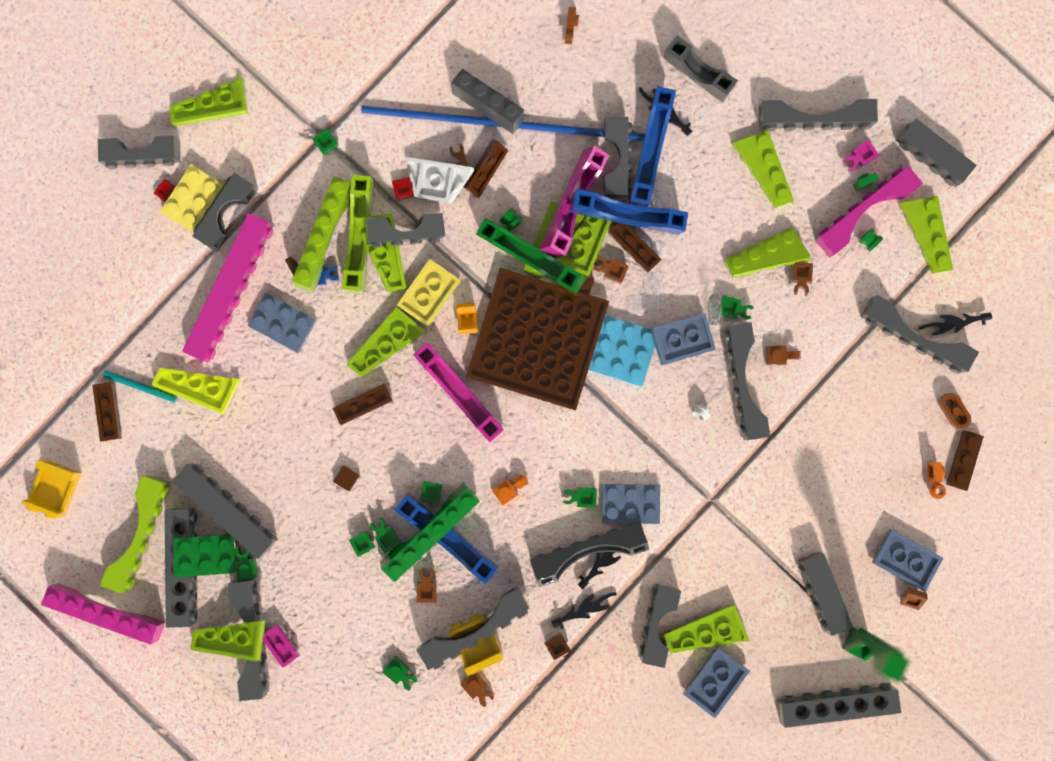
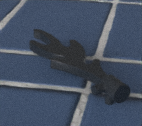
M639 87L638 90L641 93V95L647 101L653 103L654 98L647 95L643 91V89ZM672 107L670 115L672 119H669L668 123L678 126L686 136H689L693 132L689 128L691 123L688 122L684 125Z
M963 313L962 316L965 317V320L953 315H939V318L945 319V322L928 323L920 326L919 329L937 326L939 330L931 334L935 336L945 333L956 326L954 332L957 333L968 324L979 320L982 321V325H986V320H992V313H982L979 316Z
M604 552L603 558H600V554L597 553L590 573L586 578L580 575L579 579L581 581L577 585L583 590L589 584L588 581L597 575L603 574V571H598V568L615 564L621 559V556L614 558L613 554L616 552Z
M612 592L603 595L593 603L591 600L594 598V594H591L582 601L576 613H574L575 608L571 607L565 616L552 620L551 623L554 628L560 626L563 629L565 628L563 625L565 621L578 618L590 619L591 617L586 614L587 612H600L610 608V605L600 606V603L611 596H616L617 593Z

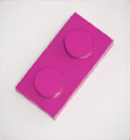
M278 624L264 633V643L282 668L300 656Z

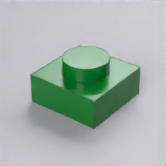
M327 128L312 138L324 156L339 146Z
M876 172L871 175L865 173L857 178L858 181L853 184V187L857 192L875 183L879 178Z
M423 481L420 500L439 504L443 484Z
M368 531L349 540L357 557L376 548Z

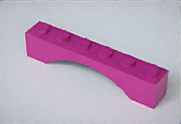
M595 145L582 151L539 249L553 258L566 256L573 240V230L577 214L569 213L572 193L576 189L589 191L603 171L609 157L607 153Z
M909 166L903 170L901 167L891 174L893 177L891 180L887 181L885 179L876 186L878 190L875 193H872V191L862 197L863 202L860 205L855 203L847 210L849 213L845 217L840 215L833 221L834 226L830 229L825 227L818 233L820 237L815 241L829 258L850 243L851 234L856 222L869 207L882 201L902 200L923 184Z
M428 342L413 354L489 443L504 431V428Z
M59 583L47 587L41 606L149 645L159 641L165 625L164 621L147 615L131 613L101 604L84 596L77 590Z

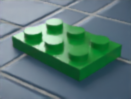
M230 534L173 538L174 578L235 573L234 538Z

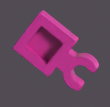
M870 140L852 150L853 156H847L843 159L842 163L846 161L852 163V166L848 169V172L857 167L858 163L863 167L877 158L879 154Z

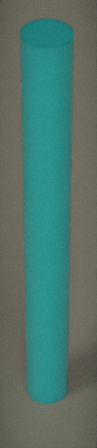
M105 370L103 373V377L173 403L177 401L178 396L108 370Z

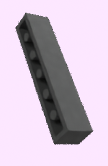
M187 464L172 482L255 558H262L277 542V539L274 537L275 533L269 528L265 529L260 524L261 520L255 515L251 516L246 512L247 508L242 503L235 502L232 499L233 495L226 489L222 490L218 486L217 480L204 474L205 470L200 465Z

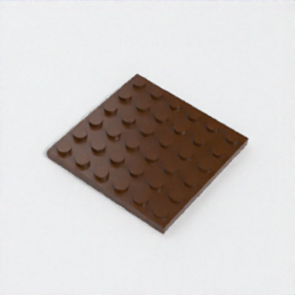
M500 268L466 377L576 411L609 301L582 292L575 294L565 287Z

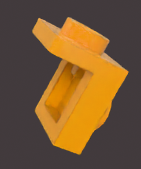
M475 303L457 304L459 334L478 333Z

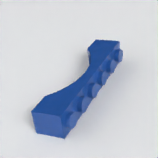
M660 86L656 88L630 204L645 207L650 205L676 90Z
M576 189L572 193L569 213L675 235L686 231L688 212L628 204L581 189Z
M407 494L394 510L418 529H421L435 515L410 494ZM453 529L437 542L484 584L489 581L498 569L497 564Z

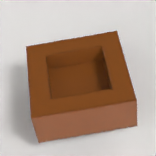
M909 587L900 597V604L919 610L928 600V594Z

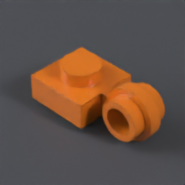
M927 462L928 481H931L929 493L933 498L941 499L946 494L945 486L940 484V482H943L945 475L942 462Z
M520 474L513 479V485L506 479L492 489V492L503 506L518 495L514 489L515 487L521 489L529 483L527 481L528 478L526 475Z

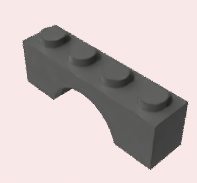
M678 35L664 52L663 59L722 103L738 82L737 79L725 70L714 69L705 64L696 55L693 47Z
M605 117L604 140L611 142L619 154L617 168L604 176V197H626L628 192H631L632 183L631 180H628V173H631L632 162L628 161V153L632 152V142H628V134H632V122H629V117Z
M174 135L155 136L147 149L140 152H130L126 149L124 143L117 138L98 139V162L109 169H116L118 166L135 168L136 165L154 167L155 164L173 166L174 163H181L180 140Z
M236 173L228 177L224 189L216 195L212 207L205 211L202 222L195 226L192 237L217 252L227 237L222 228L224 213L231 206L237 204L248 205L258 189Z
M443 213L423 215L420 217L417 227L407 232L395 229L386 218L366 219L364 221L366 245H372V248L384 247V244L391 243V246L403 245V242H410L411 245L421 244L423 240H429V243H437L445 237Z
M656 583L655 588L652 587L650 599L653 600L651 607L648 606L646 612L648 623L647 626L643 627L642 631L644 642L638 649V657H640L641 662L644 664L665 668L669 648L659 639L657 628L659 621L665 614L678 609L681 595L679 588Z

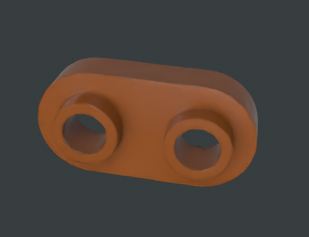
M954 393L943 394L939 399V407L949 423L957 429L968 427L971 423V415L959 396ZM947 400H950V406L946 405ZM957 416L961 418L959 423L956 420Z

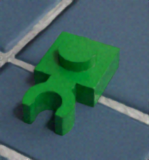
M723 295L717 315L737 319L738 315H740L743 319L749 320L751 316L746 315L745 310H753L754 307L752 305L740 306L742 300Z
M577 487V493L569 489L564 490V493L571 494L570 500H563L564 504H572L576 501L577 507L596 508L597 488Z
M380 517L381 526L376 527L374 523H371L370 527L373 531L378 532L379 535L374 538L385 554L402 542L392 526L386 529V522Z
M240 547L235 548V554L240 559V561L234 562L237 581L257 578L256 559H250L249 555L251 553L247 549L246 553L243 554Z
M396 656L382 671L396 685L399 681H402L403 687L408 691L412 687L408 685L407 681L413 680L415 683L418 681L415 675L407 673L410 668Z

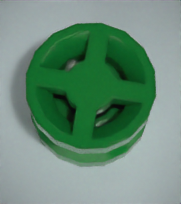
M510 208L501 217L499 222L505 224L511 232L521 223L523 217L517 215L515 210Z
M871 228L858 242L864 244L870 252L883 240V237L877 235L875 230Z

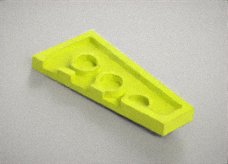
M159 368L151 385L224 415L240 380Z

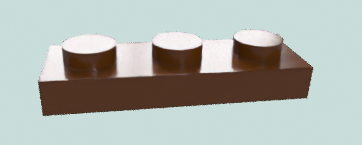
M492 139L463 188L474 197L480 198L509 150L499 141Z
M617 223L608 231V234L647 274L662 260L629 225Z
M114 382L92 385L100 442L122 439Z
M384 383L332 409L339 424L342 426L392 402L393 399Z
M962 430L946 485L968 491L984 436Z

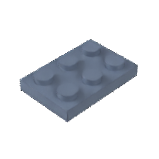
M265 293L247 326L299 353L317 320Z
M706 313L651 328L661 366L716 350Z
M602 484V523L640 522L641 524H660V485Z
M889 529L872 563L919 590L926 592L944 558L898 532Z
M717 646L683 694L712 717L716 718L750 671Z

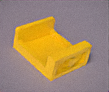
M37 460L35 467L39 469L28 498L22 500L21 504L27 506V510L33 512L41 511L45 513L44 516L51 519L65 516L82 473L49 460Z
M477 613L470 616L469 621L465 623L459 621L451 625L452 629L449 630V635L456 637L477 629L487 621L486 615ZM494 634L487 639H484V637L477 641L478 644L468 650L466 647L460 651V657L464 663V670L467 676L503 660V653Z

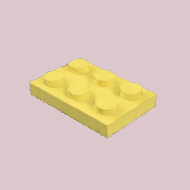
M191 164L160 212L193 232L195 226L204 219L205 211L214 204L216 195L222 192L225 186Z
M429 259L397 306L429 328L461 283V280Z

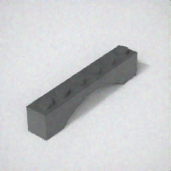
M858 99L841 111L822 115L798 111L782 100L762 101L758 106L759 129H765V131H774L776 128H784L785 131H792L795 128H803L805 131L813 130L814 128L831 130L839 127L841 130H849L852 127L867 130L878 122L877 99Z
M879 295L871 297L861 315V318L865 319L866 324L881 328L884 334L899 338L898 341L900 343L915 347L916 352L933 357L932 360L934 362L949 366V370L956 374L969 372L979 354V351L963 342L942 344L919 336L904 323L897 312L895 304Z
M752 322L728 326L725 328L726 331L723 332L724 341L728 342L729 350L726 353L727 359L731 361L732 366L730 377L731 380H734L735 384L733 396L738 402L736 414L741 420V426H739L740 436L744 440L771 437L768 418L753 402L746 384V361L749 351L755 342Z
M629 523L624 528L609 530L607 534L601 536L594 535L589 540L574 542L566 548H556L551 553L536 555L533 559H530L537 584L539 587L557 582L572 564L588 555L599 552H617L633 556L649 550V545L641 523Z
M256 578L236 580L228 583L230 604L237 610L244 623L260 621L262 605L258 602L260 586L256 582ZM264 641L262 642L260 661L247 660L245 669L237 681L239 701L263 699L267 692H269V681L266 680L265 674L267 673L268 666L267 661H264L263 654L266 651Z
M516 586L501 595L493 614L477 629L456 637L434 636L419 645L416 651L428 671L432 668L437 670L445 664L443 661L451 658V660L455 659L461 654V650L466 647L468 650L478 644L477 641L479 639L491 637L495 634L494 630L501 627L503 629L512 623L510 620L515 617L519 619L528 614L527 610L530 609V605L519 587Z

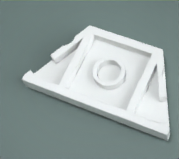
M406 157V163L409 164L411 171L409 176L413 183V193L416 198L452 204L474 172V168Z

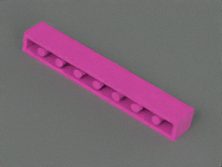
M250 213L247 214L182 352L208 363L214 358L216 354L215 348L224 337L223 331L232 320L233 315L231 314L234 308H237L240 304V295L248 287L249 276L256 270L258 257L263 255L265 251L264 245L273 234L272 224Z

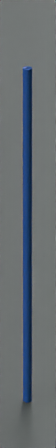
M362 106L361 113L501 127L491 119L483 117ZM524 121L518 128L604 137V129ZM632 132V134H628V140L644 141L645 133Z

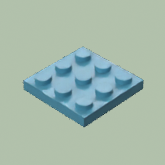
M605 315L589 370L642 387L655 348L651 330Z

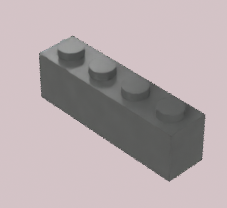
M464 69L451 82L453 95L510 133L514 134L523 123V108Z
M917 118L906 127L896 140L903 150L912 153L917 161L926 164L931 172L939 174L950 186L957 187L962 184L977 166Z
M817 552L799 559L800 566H797L801 577H804L806 580L805 588L807 593L812 595L814 600L812 606L816 614L819 613L821 620L819 623L823 632L833 636L854 628L825 554Z

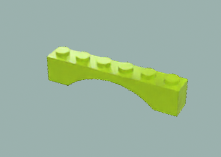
M352 175L350 231L342 278V290L349 293H365L368 250L354 219L371 216L374 180L371 176Z
M333 176L292 279V283L296 288L311 293L315 292L331 238L350 202L351 182Z
M151 475L141 476L135 491L139 510L136 535L124 555L106 568L100 586L121 594L133 588L135 584L134 576L142 565L141 558L143 553L149 547L148 539L155 531L156 524L154 523L162 512L163 506L161 505L169 494L170 488L168 486L170 482Z

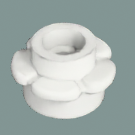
M703 404L694 406L692 414L698 420L705 422L707 418L711 417L710 409Z

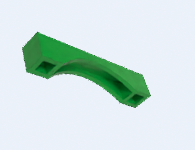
M487 218L483 220L476 233L479 237L575 294L579 292L587 278Z
M463 482L448 497L438 512L417 533L393 548L380 561L381 570L396 582L480 502L477 495Z
M861 627L859 630L851 628L842 647L845 651L864 661L873 656V670L899 684L911 660L904 657L905 652Z

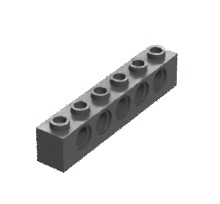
M171 508L165 510L166 628L190 627L195 624L198 618V611L195 610V602L198 598L197 590H195L197 576L173 577V538L197 536V533L194 532V524L197 522V514L194 512V508ZM180 523L185 526L184 533L179 531ZM180 582L185 584V591L179 588ZM180 601L185 604V611L180 609Z
M881 683L879 687L864 685L860 686V689L852 690V688H842L839 692L824 690L821 691V694L803 693L799 697L785 695L782 696V699H777L780 723L784 728L900 714L902 712L899 691L890 683ZM880 695V701L874 703V698ZM861 698V703L854 706L855 700ZM842 700V705L839 708H835V703ZM818 703H823L822 708L816 711V705ZM803 705V711L796 713V708Z

